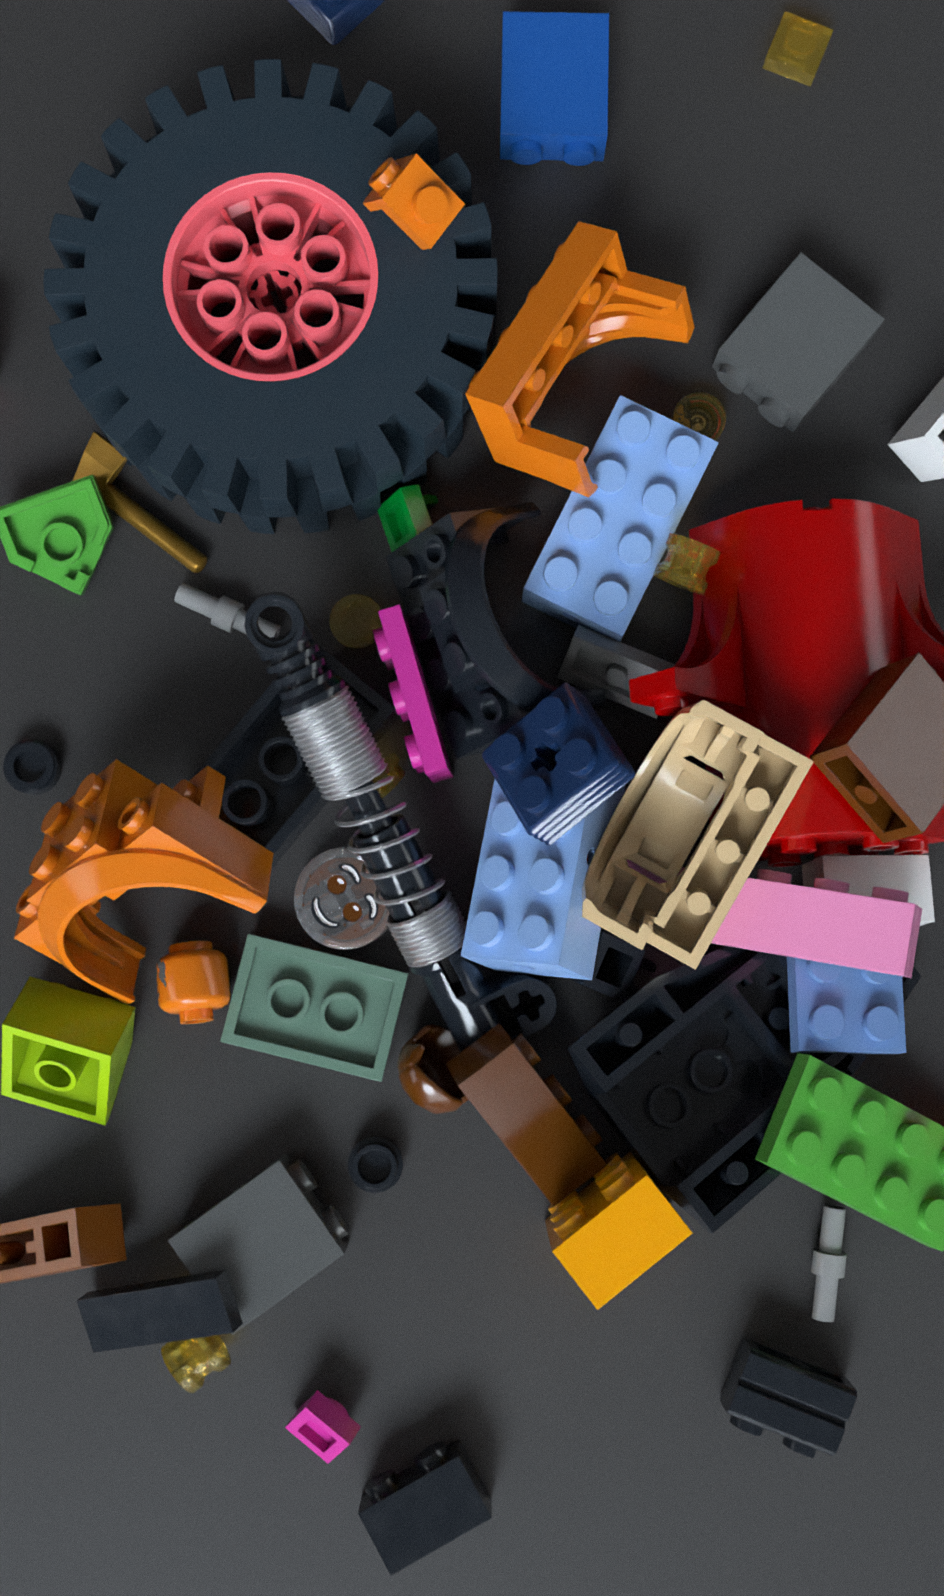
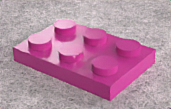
M400 604L379 610L378 613L382 627L374 629L373 634L382 662L385 661L388 670L395 669L398 678L397 681L390 682L388 685L397 714L401 716L403 722L410 720L414 733L404 736L413 769L416 768L418 774L425 772L433 783L453 778V772L409 623Z

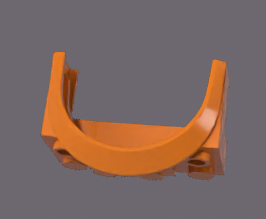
M578 221L567 240L557 248L553 261L538 284H535L530 289L526 302L511 325L501 333L496 348L482 369L474 374L469 389L465 393L496 463L542 478L588 498L598 488L597 484L591 482L584 462V457L589 451L588 447L531 428V420L540 408L549 389L568 362L595 346L612 340L630 337H646L688 343L695 328L686 287L628 271L617 231Z

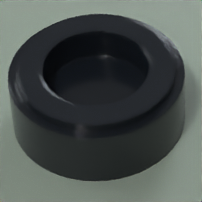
M29 739L18 742L10 748L4 759L3 771L7 782L14 789L30 795H39L50 791L58 783L62 773V763L60 756L54 748L41 741Z

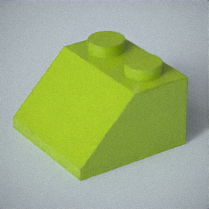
M30 976L2 1023L1 1095L106 1126L131 1049L136 1007L120 1003L115 999L99 997L69 988L60 983H52Z

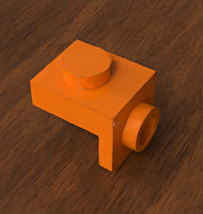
M417 153L394 160L392 157L385 160L370 177L368 184L373 189L363 201V204L371 212L382 209L422 250L433 247L465 205Z

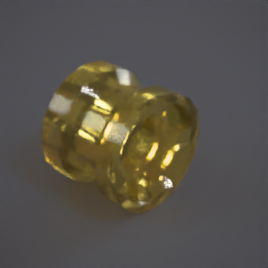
M669 533L665 543L668 549L665 561L657 564L653 576L684 590L704 595L708 586L705 576L709 567L717 564L721 552L696 540Z
M219 1335L167 1342L161 1347V1355L169 1372L180 1386L189 1393H195L205 1383V1377L212 1371L222 1372L231 1364L228 1349Z

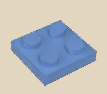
M787 957L791 1053H906L902 976Z

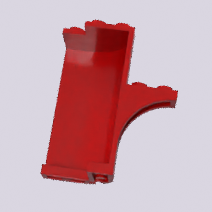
M832 498L829 501V506L824 508L808 507L803 509V500L786 501L747 509L690 529L693 619L688 642L681 657L672 668L630 679L629 690L630 702L653 707L655 714L659 716H675L681 709L705 700L761 730L766 736L809 758L880 668L920 653L944 682V632L932 613L926 594L919 521L881 504L861 500ZM813 762L757 862L767 860L770 867H789L800 865L801 856L814 854V858L821 856L879 855V852L894 850V855L926 854L929 852L928 844L944 842V805L922 834L883 843ZM705 764V770L724 780L722 772ZM724 793L709 817V824L723 801Z

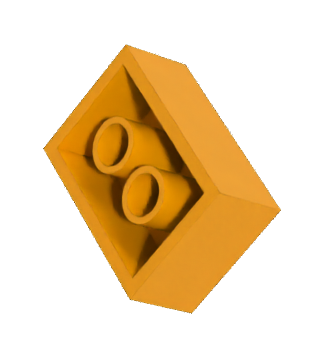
M631 1152L623 1158L618 1153H615L604 1161L607 1166L593 1176L595 1180L579 1193L576 1190L573 1191L557 1205L553 1206L550 1204L548 1210L552 1215L545 1220L552 1252L597 1310L692 1234V1231Z

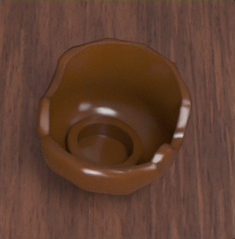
M429 1024L423 1027L401 1048L397 1063L398 1077L404 1091L416 1105L433 1114L456 1111L469 1100L458 1087L446 1066V1063L457 1056L460 1051L450 1031L443 1026Z

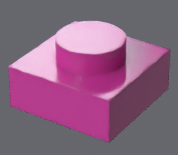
M317 1390L295 1412L285 1428L329 1464L351 1444L361 1426L349 1417L347 1410L341 1403L332 1398L325 1397Z

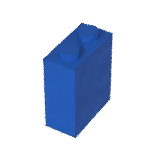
M503 11L500 120L501 160H512L521 165H532L541 160H558L573 166H584L593 161H604L608 135L609 13Z

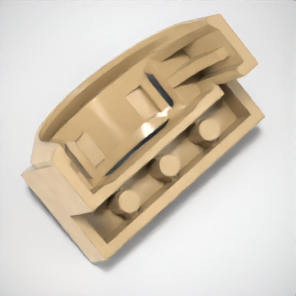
M705 700L681 709L664 728L639 766L599 841L582 886V917L641 950L647 942L696 970L814 761L766 736L761 730ZM693 756L722 772L724 780L688 761L685 757ZM724 793V798L720 807L714 815L711 823L705 831L702 839L696 847L684 871H682L678 875L691 849L693 848L696 840L698 839L701 831L703 830L705 824L707 823L709 817L711 816L713 810L715 809L716 805L718 804L719 800L721 799ZM627 859L667 882L659 884L628 866Z

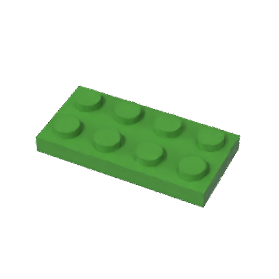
M798 1053L755 1160L930 1248L943 1252L944 1126L811 1055Z

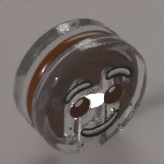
M347 847L330 849L314 857L300 873L294 890L295 912L303 929L318 943L342 950L361 948L378 940L389 928L386 923L390 914L386 905L377 904L373 900L377 887L372 879L364 878L360 874L364 864L360 854L349 851Z

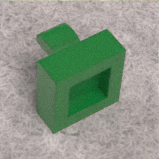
M419 484L400 487L377 510L391 552L433 525L428 511L438 503L437 496L430 494L422 496Z

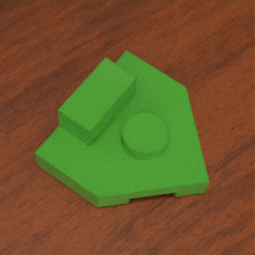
M90 475L1 506L0 539L9 562L57 583L61 587L80 596L84 595L115 527L96 476Z

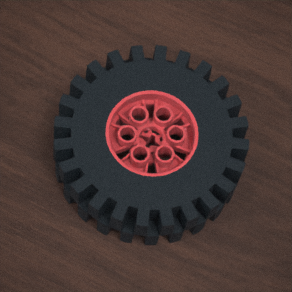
M281 59L254 60L255 97L235 100L223 65L215 66L197 72L206 109L187 116L169 86L166 85L145 97L156 131L154 136L144 141L119 117L101 135L114 172L109 176L82 161L74 170L68 185L82 212L83 219L55 213L48 237L65 267L44 269V295L61 323L49 326L50 336L56 353L73 376L68 381L74 393L113 447L123 458L127 459L126 463L129 466L135 465L149 485L160 495L170 501L177 494L181 495L197 516L218 524L222 523L226 512L236 513L250 532L275 534L277 517H296L304 533L330 530L327 511L352 505L358 521L377 514V510L381 507V491L395 483L400 487L418 484L420 487L427 481V459L436 451L448 459L463 439V416L467 410L473 412L465 393L469 389L474 374L482 369L495 349L498 269L497 258L491 257L490 218L484 202L472 205L471 173L458 152L440 161L437 127L418 110L398 129L392 92L385 87L368 80L355 104L351 107L346 104L339 69L313 63L304 96H291ZM417 153L465 203L431 249L422 250L382 209L371 212L363 204V201L373 189L368 184L370 177L390 157L397 160ZM240 254V256L236 260L229 262L230 260H232ZM331 259L338 262L336 268L330 272L321 273L312 269L320 260ZM278 270L287 271L289 274L287 277L281 276ZM257 280L258 286L256 290H251V286ZM272 291H275L279 300L282 299L283 304L287 306L285 313L277 312V309L272 305ZM364 294L363 308L339 303L333 296ZM228 302L234 306L232 312L227 316L213 317L210 315L213 308L220 303ZM326 314L332 316L331 320L322 327H311L306 324V321L317 322ZM272 334L280 337V341L271 349L261 350L254 347L255 345L266 344ZM238 336L241 337L242 343L230 365L216 358ZM304 342L317 362L298 369L293 348L295 351H300L303 349L302 343Z

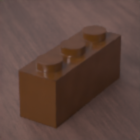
M498 1023L446 1063V1066L465 1096L550 1203L555 1206L607 1166L595 1148L603 1139L583 1113L576 1119H573L565 1106L573 1100L556 1077L550 1074L543 1080L533 1066L539 1063L541 1058L523 1034L520 1033L512 1039L503 1026Z

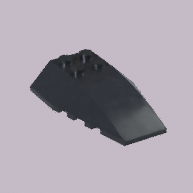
M724 946L704 955L696 970L684 964L653 978L568 1047L585 1089L594 1104L656 1185L709 1233L713 1234L782 1174L755 1160L798 1054L791 1053L787 956ZM914 966L911 978L902 977L904 1002L922 977ZM801 1053L811 1055L849 1076L855 1075L867 1058L865 1054Z

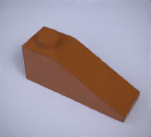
M120 1203L76 1207L0 1224V1284L127 1260Z

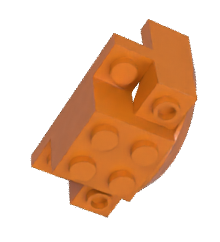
M116 759L98 775L95 773L89 774L79 785L74 796L64 804L61 802L55 803L45 815L41 824V831L45 833L43 843L29 867V874L33 876L32 883L24 890L16 905V912L20 914L14 939L59 962L72 973L125 1004H130L135 1001L133 992L139 963L145 957L147 948L100 920L96 916L101 907V902L98 900L104 896L116 900L128 889L174 887L201 892L256 914L267 902L274 853L219 819L226 777L207 765L189 781L186 779L181 780L171 789L163 783L157 785Z

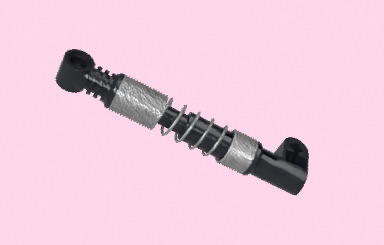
M272 591L260 595L252 602L248 609L244 627L247 637L254 645L261 661L270 660L271 664L265 667L268 674H277V677L272 680L276 688L283 686L284 688L279 693L282 700L279 712L282 720L285 721L284 725L288 726V731H291L292 740L296 741L297 751L301 752L300 756L304 757L305 766L309 767V772H312L310 776L314 777L313 781L316 782V787H319L318 791L322 793L321 797L331 801L345 799L346 804L336 813L334 823L341 827H359L350 838L347 849L353 853L360 854L364 862L360 874L364 878L372 879L377 887L373 900L377 904L386 905L390 913L386 925L389 927V931L392 932L391 935L397 942L396 945L399 946V950L402 952L401 955L404 956V960L411 972L422 976L460 1053L498 1023L503 1026L512 1039L520 1033L527 1037L543 1029L553 1019L557 1007L555 994L546 976L499 971L485 978L478 963L461 957L466 930V922L463 920L464 917L461 916L462 912L458 911L459 907L456 906L457 903L454 901V897L451 896L452 893L440 889L444 885L445 880H436L427 863L433 854L426 853L423 855L414 837L419 833L420 829H410L402 814L391 816V814L405 808L407 803L400 802L387 809L377 788L393 781L394 776H387L374 783L373 779L385 771L388 763H385V758L381 757L380 748L376 747L375 738L371 737L370 728L366 727L365 717L361 716L360 707L356 706L357 702L353 701L352 692L348 691L349 686H346L344 678L334 675L331 668L323 670L322 666L327 663L324 655L316 656L315 653L321 648L318 642L310 644L309 639L314 634L297 601L283 592ZM277 606L288 612L292 620V627L288 633L282 637L274 638L262 632L258 624V616L265 608ZM349 808L355 821L341 822L339 818ZM448 957L459 980L451 983L440 961ZM528 990L533 1001L523 1005L518 994ZM505 994L515 1013L514 1017L506 1021L495 1001V998Z

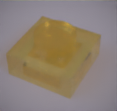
M785 11L766 56L763 69L811 87L833 29Z

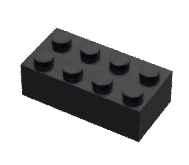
M309 639L310 644L315 643L312 639ZM320 646L321 649L315 654L317 657L325 656L327 663L322 666L323 670L331 668L334 675L344 678L346 686H349L348 691H351V696L354 697L353 701L357 702V707H360L361 716L365 717L364 722H367L366 727L370 728L371 737L375 738L374 742L378 743L399 718L395 707ZM273 682L195 773V775L208 765L226 777L219 819L273 852L272 868L329 801L321 797L322 793L318 791L319 787H316V782L313 781L314 777L310 776L312 772L308 771L309 767L305 766L304 757L300 756V751H297L298 746H295L296 741L292 740L291 731H288V726L284 725L285 721L282 720L279 712L282 701L279 693L284 688L283 686L276 688Z

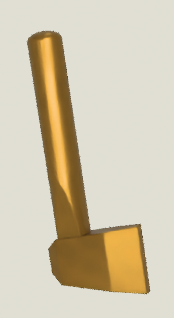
M94 431L84 450L73 481L95 475L108 508L193 573L202 571L207 564V556L112 484L124 467L127 459L122 457L109 440L97 431Z

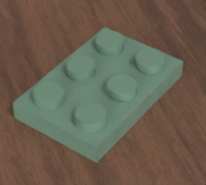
M248 934L220 1042L382 1082L409 973Z

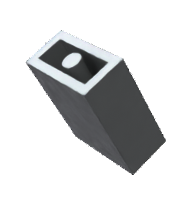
M800 252L719 348L712 368L717 372L719 381L728 390L736 394L744 393L759 405L758 410L769 423L776 427L785 426L794 433L873 339L885 318Z
M286 1153L183 1226L168 1239V1242L191 1275L226 1270L243 1322L234 1333H231L232 1335L344 1255L349 1244L344 1237L349 1233V1229L341 1215L332 1205H329L327 1208L322 1206L312 1191L317 1187V1183L307 1166L300 1159L292 1162Z

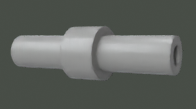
M182 583L179 586L174 602L211 618V625L229 633L238 630L246 634L244 624L247 611L244 610L245 605L225 595L219 599L186 583ZM258 616V624L262 632L269 637L278 638L281 626Z
M823 1205L819 1248H813L811 1272L816 1274L812 1318L822 1322H834L838 1281L840 1278L845 1277L847 1254L842 1252L846 1208L836 1205Z

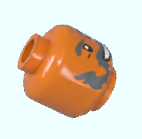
M189 941L170 945L168 947V954L161 957L156 963L159 1006L169 1014H179L180 1024H198L213 1021V1011L223 1008L230 1002L231 988L228 959L221 951L213 949L212 942Z

